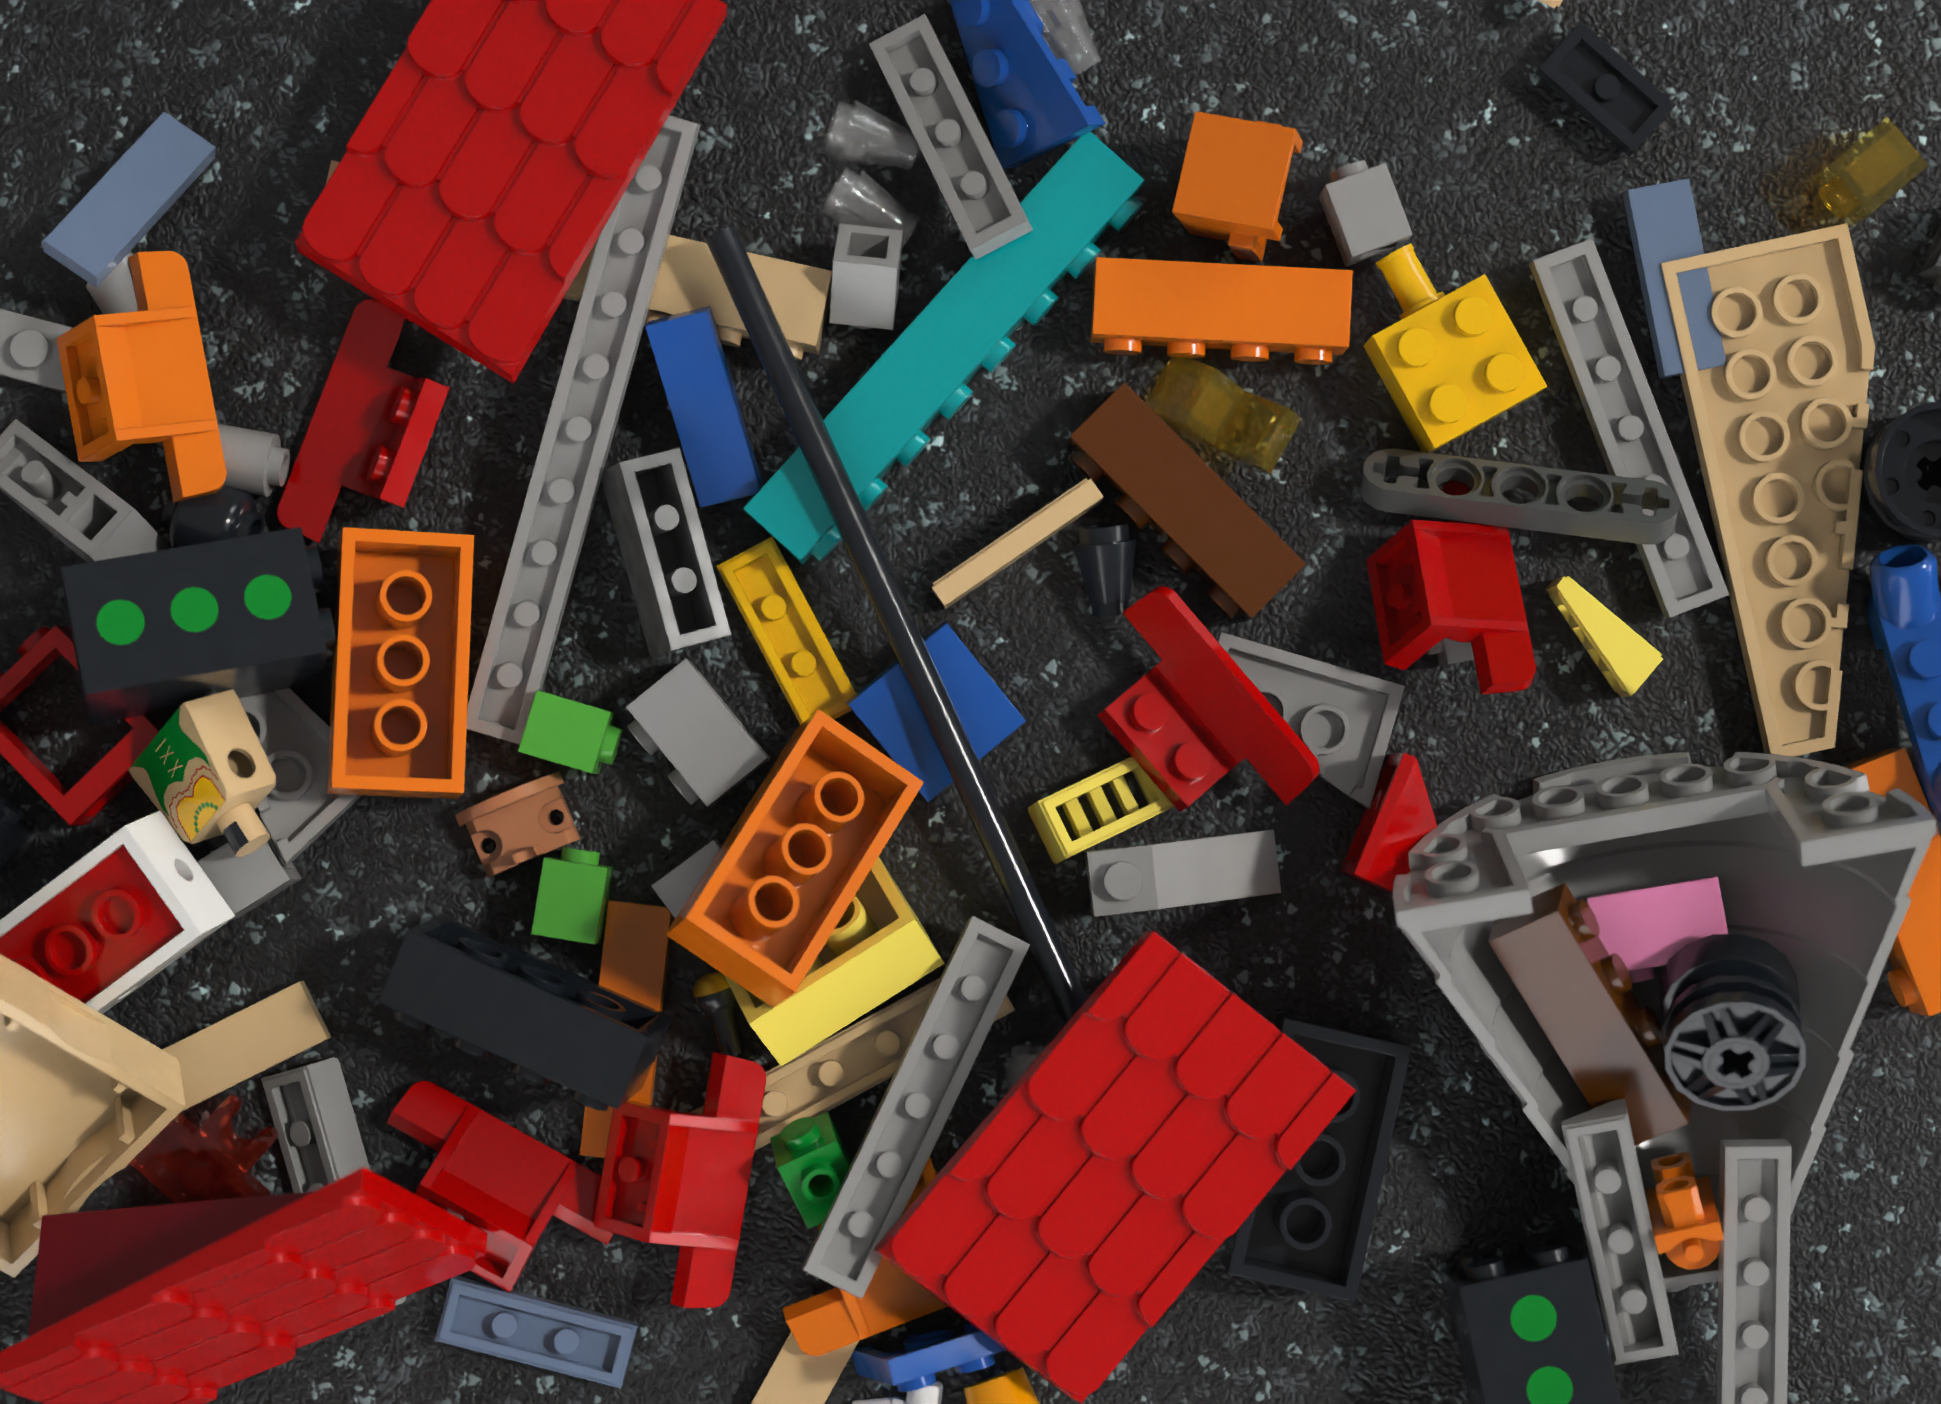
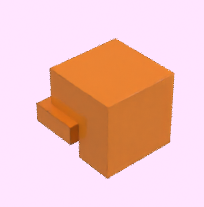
M1195 111L1172 210L1188 233L1228 241V246L1237 258L1262 263L1267 239L1276 241L1281 239L1283 228L1277 219L1293 153L1300 154L1303 144L1295 128L1283 127L1280 124L1257 120L1255 122Z

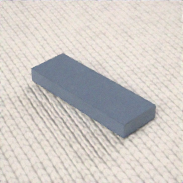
M163 112L43 240L44 252L97 288L215 159L216 147L166 112Z
M1690 179L1629 189L1622 194L1659 379L1680 376L1685 373L1661 263L1704 254ZM1707 267L1676 273L1698 371L1727 365L1720 331L1717 330L1711 318V306L1714 299Z
M455 1276L450 1280L435 1341L621 1389L639 1323L511 1290L509 1293L495 1285Z

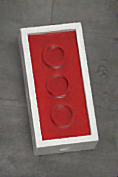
M157 811L122 827L0 920V954L94 1010L104 1014L234 918L235 915L161 811Z

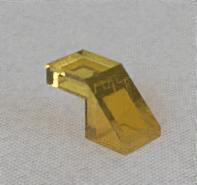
M1188 357L1170 358L1145 402L1162 420L1222 454L1269 474L1272 473L1302 420L1301 417L1288 407L1246 392L1216 368Z

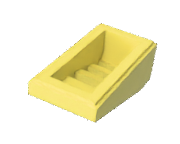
M1563 576L1554 579L1546 588L1550 598L1612 689L1620 697L1632 696L1663 660L1662 654L1571 577Z
M1130 757L1035 802L1028 807V812L1054 864H1058L1173 808L1174 805L1134 758ZM1133 771L1149 804L1139 809L1123 776ZM1107 783L1110 784L1125 815L1118 820L1101 786ZM1084 794L1101 828L1095 831L1092 830L1077 799ZM1061 805L1077 837L1074 841H1071L1056 810Z

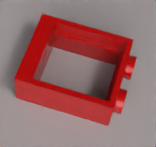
M55 625L50 630L47 626H44L35 631L22 643L18 649V653L22 658L5 674L0 671V713L61 654L78 671L70 627ZM156 713L125 718L133 729L70 790L53 775L1 720L0 754L70 826L87 825L134 780L128 769L155 738L165 723Z

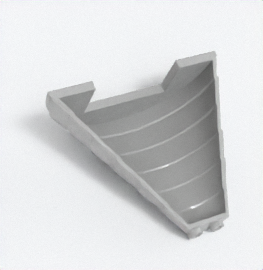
M1689 752L1637 756L1579 766L1533 779V795L1519 800L1501 797L1496 794L1489 795L1463 808L1437 825L1438 827L1428 832L1408 853L1409 868L1412 870L1405 875H1396L1394 880L1393 904L1397 927H1400L1432 969L1435 982L1475 1034L1481 1048L1519 1097L1523 1112L1563 1163L1566 1175L1574 1184L1561 1122L1587 1112L1592 1108L1488 941L1494 921L1496 919L1533 913L1531 897L1564 882L1577 902L1584 900L1588 904V896L1717 875L1728 934H1744L1767 941L1786 955L1797 975L1800 1014L1803 1019V1032L1806 1041V1067L1794 1088L1776 1102L1753 1110L1720 1111L1692 1101L1689 1124L1636 1145V1153L1646 1194V1190L1656 1188L1651 1160L1676 1153L1689 1152L1696 1179L1705 1176L1710 1177L1719 1214L1720 1140L1786 1139L1792 1146L1791 1218L1797 1197L1827 1129L1825 1122L1853 1059L1854 1053L1851 1050V1045L1912 901L1908 897L1909 890L1932 837L1937 834L1936 819L1921 803L1898 788L1886 792V798L1868 791L1869 785L1865 773L1835 764L1776 754L1735 752L1731 758L1724 762V767H1707L1700 764H1692ZM1666 965L1654 967L1655 979L1634 982L1631 988L1641 1007L1649 1006L1658 1017L1661 1026L1659 979ZM1666 1253L1658 1254L1666 1292H1678L1691 1285L1718 1281L1719 1253L1709 1265L1700 1269L1689 1270L1676 1266L1668 1259Z

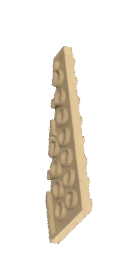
M1848 223L1661 263L1685 373L1680 375L1765 754L1794 757L1835 748L1843 672L1839 670L1843 630L1847 628L1849 604H1846L1849 570H1853L1863 470H1860L1863 432L1868 425L1870 405L1866 404L1869 373L1873 370L1875 343ZM1707 267L1714 299L1711 306V318L1717 330L1720 331L1727 365L1698 371L1676 273Z

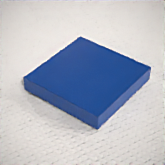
M942 622L925 636L923 640L978 760H980L1026 722V720L946 622ZM896 660L851 697L846 704L891 759L924 782L918 792L929 802L953 781L898 660Z

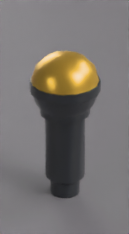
M719 972L708 973L695 983L693 988L694 1003L704 1012L705 1017H709L719 1052L745 1059L744 1053L746 1050L733 1010L736 1008V998L724 974Z

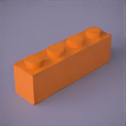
M1096 257L1093 274L1090 343H1104L1103 352L1115 355H1139L1142 353V345L1167 346V356L1176 358L1205 357V348L1231 350V359L1238 361H1268L1269 352L1294 353L1295 363L1308 365L1332 364L1333 355H1343L1349 348L1353 270Z
M1906 748L1886 749L1842 766L1865 773L1869 785L1868 791L1886 798V792L1898 788L1921 803L1931 813ZM1938 829L1937 834L1932 837L1909 890L1908 897L1912 901L1889 953V959L1894 970L1887 973L1891 990L1898 1003L1902 1007L1908 1006L1911 1013L1928 1017L1941 1012V836Z

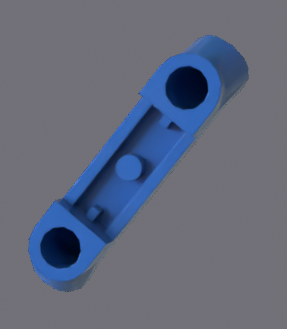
M1899 545L1880 552L1871 560L1872 595L1867 605V619L1876 650L1883 648L1918 764L1914 769L1931 814L1938 821H1941V595L1938 583L1937 558L1931 551L1920 545Z

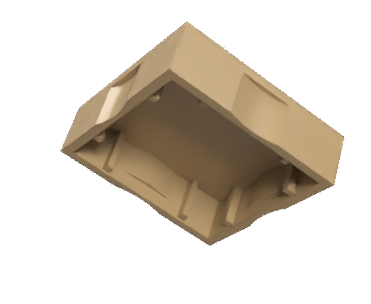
M0 954V1271L15 1278L38 1255L42 1215L78 1212L90 1194L109 1177L124 1169L186 1107L179 1059Z

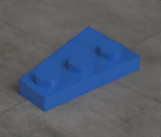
M949 0L995 153L1003 169L1019 167L1106 124L1096 107L1086 106L1072 85L1077 77L1066 59H1056L1042 37L1044 24L1029 0Z
M965 1321L962 1323L965 1332L963 1334L954 1336L953 1329L949 1328L934 1331L928 1329L906 1335L907 1340L903 1342L905 1349L885 1353L875 1350L873 1344L855 1348L852 1358L856 1374L892 1386L897 1385L899 1392H909L934 1384L936 1382L934 1373L957 1366L959 1373H967L992 1366L996 1363L994 1354L1006 1349L971 1323Z

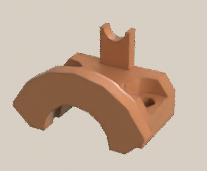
M560 772L541 777L503 792L455 815L459 827L467 826L488 878L562 846L564 847L581 840L559 785L564 784ZM555 810H560L564 816L562 823L559 825H555L551 821V814ZM488 838L493 839L496 843V849L492 853L486 852L483 847L485 840Z

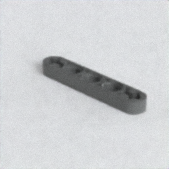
M1382 449L1373 452L1366 458L1362 470V497L1367 504L1381 511L1620 542L1657 544L1666 541L1673 534L1679 510V499L1673 489L1653 480L1403 449ZM1385 477L1397 478L1396 483L1384 482ZM1418 480L1426 481L1425 488H1418ZM1446 481H1458L1469 486L1471 491L1463 495L1453 496L1444 493L1438 486ZM1510 489H1522L1533 494L1535 499L1525 504H1517L1505 499L1502 493ZM1574 497H1586L1597 502L1600 507L1591 512H1581L1570 507L1567 501ZM1613 504L1620 505L1619 513L1612 512ZM1642 509L1653 510L1654 516L1642 514Z

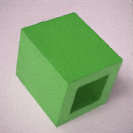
M536 690L518 752L591 774H599L602 763L613 764L619 749L623 729L614 726L617 713Z
M562 846L560 858L545 857L543 859L531 934L594 945L602 942L614 867L599 864L600 852Z

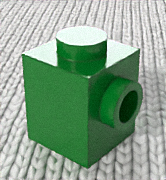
M828 1111L814 1118H799L785 1126L780 1134L770 1138L777 1169L808 1229L823 1223L853 1161Z

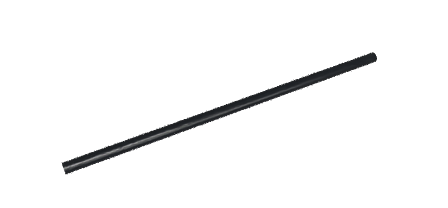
M730 226L705 238L708 248L1026 942L1030 944L1029 949L1064 1025H1066L1087 1001L1086 994L735 226Z

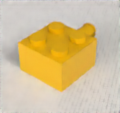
M1410 243L1390 253L1376 263L1377 268L1383 273L1404 311L1399 316L1401 320L1372 335L1363 347L1420 450L1431 453L1530 399L1548 386L1487 276L1484 274L1447 295L1443 291L1437 293L1413 251L1414 247Z

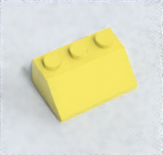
M878 857L794 994L775 1007H771L727 976L725 978L749 1025L782 1067L945 963L880 857Z

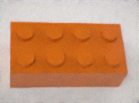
M342 528L338 539L334 625L336 646L333 648L327 794L458 799L464 793L474 535Z
M816 710L795 730L665 935L771 1007H775L797 991L924 782L821 710Z

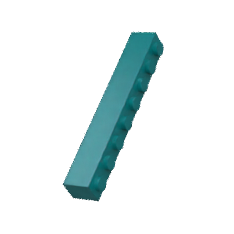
M1091 131L1080 136L1021 201L1020 204L1033 230L977 260L972 255L823 420L865 513L888 488L881 479L892 466L899 461L904 467H907L927 446L931 439L924 431L940 413L947 420H950L968 401L973 391L967 384L978 371L984 367L992 373L1008 357L1016 346L1009 339L1016 329L1025 320L1035 326L1053 307L1059 297L1052 290L1064 276L1070 273L1077 279L1093 263L1101 252L1094 243L1110 226L1120 232L1144 205L1137 196L1142 191L1145 180ZM800 446L743 508L748 516L803 565L812 555L821 562L842 540Z

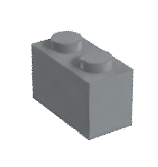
M687 658L626 706L635 718L634 721L627 725L628 729L650 755L659 749L676 768L667 775L668 778L691 805L698 799H701L707 807H712L771 759L692 661Z

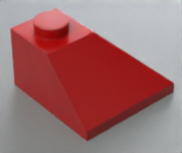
M1407 753L1387 755L1379 774L1370 809L1365 808L1339 870L1342 873L1390 893H1393L1396 875H1405L1412 870L1409 868L1408 853L1428 832L1438 827L1416 757Z

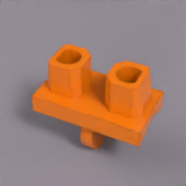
M1689 1152L1676 1153L1651 1160L1656 1188L1646 1190L1658 1254L1666 1253L1671 1262L1687 1270L1700 1269L1709 1265L1719 1253L1720 1240H1724L1710 1177L1705 1176L1696 1179Z

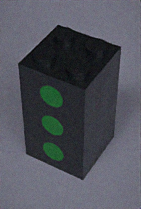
M301 527L61 567L65 605L89 725L175 710L183 702L234 689L237 696L242 698L283 689L321 684L325 663L333 662L332 646H336V635L332 614L329 607L318 609L317 601H321L319 584H323L320 556L316 545L305 547Z
M1543 1235L1519 1241L1517 1243L1518 1252L1494 1257L1492 1249L1474 1250L1455 1256L1456 1266L1440 1269L1471 1404H1621L1588 1258L1564 1241L1556 1243L1554 1235Z

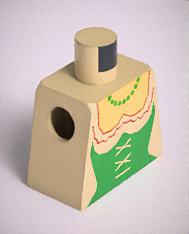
M234 689L183 702L128 771L183 841L195 844L223 835L236 857L248 855L262 847L270 839L268 831L254 810L276 786V775Z

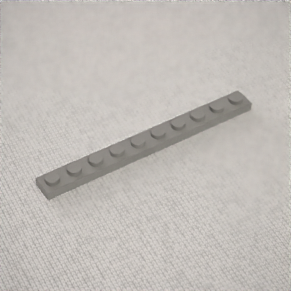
M668 116L597 239L467 706L468 730L520 745L536 690L542 691L701 126L697 123Z

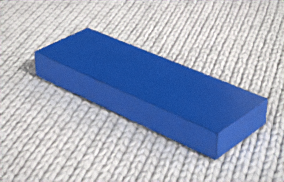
M707 306L649 321L645 327L700 508L757 494L763 487V482L711 307Z

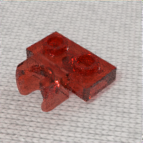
M229 1095L199 1129L179 1113L130 1164L176 1204L267 1196L271 1194V1191L252 1176L248 1170L278 1138V1133L274 1127L268 1126L254 1138L244 1139L237 1136L232 1128V1119L241 1108L242 1101L236 1095Z

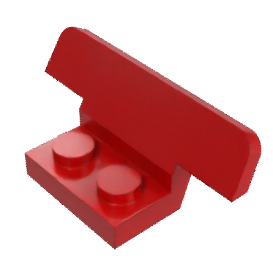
M367 299L360 302L352 313L277 508L278 519L284 527L288 529L301 527L303 536L317 543L321 541L341 486L387 504L404 508L450 387L430 379L414 378L388 367L406 318L377 300Z
M1449 481L1442 487L1444 493L1453 496L1463 495L1471 491L1469 486L1458 481ZM1411 520L1366 559L1385 665L1405 670L1443 638H1448L1457 642H1471L1481 695L1522 691L1531 685L1536 672V664L1508 527L1448 520V522Z
M1164 586L1156 587L1122 612L1162 661L1097 716L1179 813L1189 807L1245 758L1286 806L1318 776L1320 767L1315 755L1174 590Z
M713 1052L703 1114L677 1112L633 1100H628L619 1109L613 1107L593 1227L647 1243L680 1245L671 1305L682 1308H716L725 1303L730 1295L766 1085V1073L757 1062Z
M420 1081L413 1084L391 1112L387 1124L439 1152L420 1182L415 1194L487 1232L486 1255L477 1258L476 1265L469 1271L510 1293L520 1278L541 1234L552 1216L608 1246L614 1233L593 1227L601 1175L430 1081Z

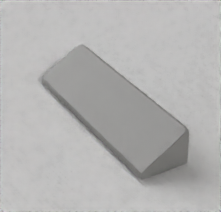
M328 1058L261 1078L293 1193L317 1191L362 1167L370 1170L341 1065L337 1058ZM406 1296L397 1299L395 1306L404 1303Z
M1625 1099L1611 1101L1561 1122L1612 1359L1614 1365L1678 1355L1679 1351Z

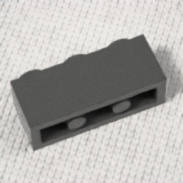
M680 448L619 462L603 471L601 478L650 658L705 644L731 635Z

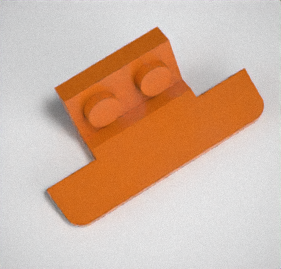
M174 251L137 252L130 256L128 260L138 311L93 315L56 338L78 461L102 462L133 444L162 442L173 503L214 494L223 487L227 472L188 264L183 256Z
M930 1157L903 1214L937 1176ZM822 1223L817 1225L818 1230H820ZM882 1257L862 1299L835 1287L782 1309L785 1321L800 1349L807 1355L821 1356L945 1308L947 1305Z

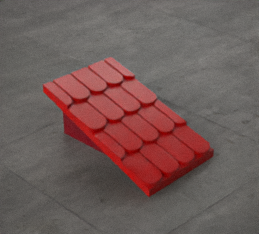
M431 0L411 32L407 47L347 143L345 155L305 218L302 231L295 241L297 251L514 384L725 20L727 4L721 0Z
M1146 931L876 1245L873 1251L1073 1401L1082 1404L1089 1394L1100 1387L1147 1328L1153 1327L1222 1242L1236 1232L1283 1173L1293 1168L1356 1090L1334 1072H1331L1328 1067L1286 1034L1279 1031L1277 1027L1234 993H1231L1187 956L1180 953L1155 931Z
M365 1167L312 1192L42 1215L28 1338L0 1352V1389L4 1388V1391L36 1402L42 1401V1404H206L217 1399L218 1389L292 1360L296 1355V1349L395 1310L397 1299L473 1269L476 1265V1259L486 1255L487 1232Z

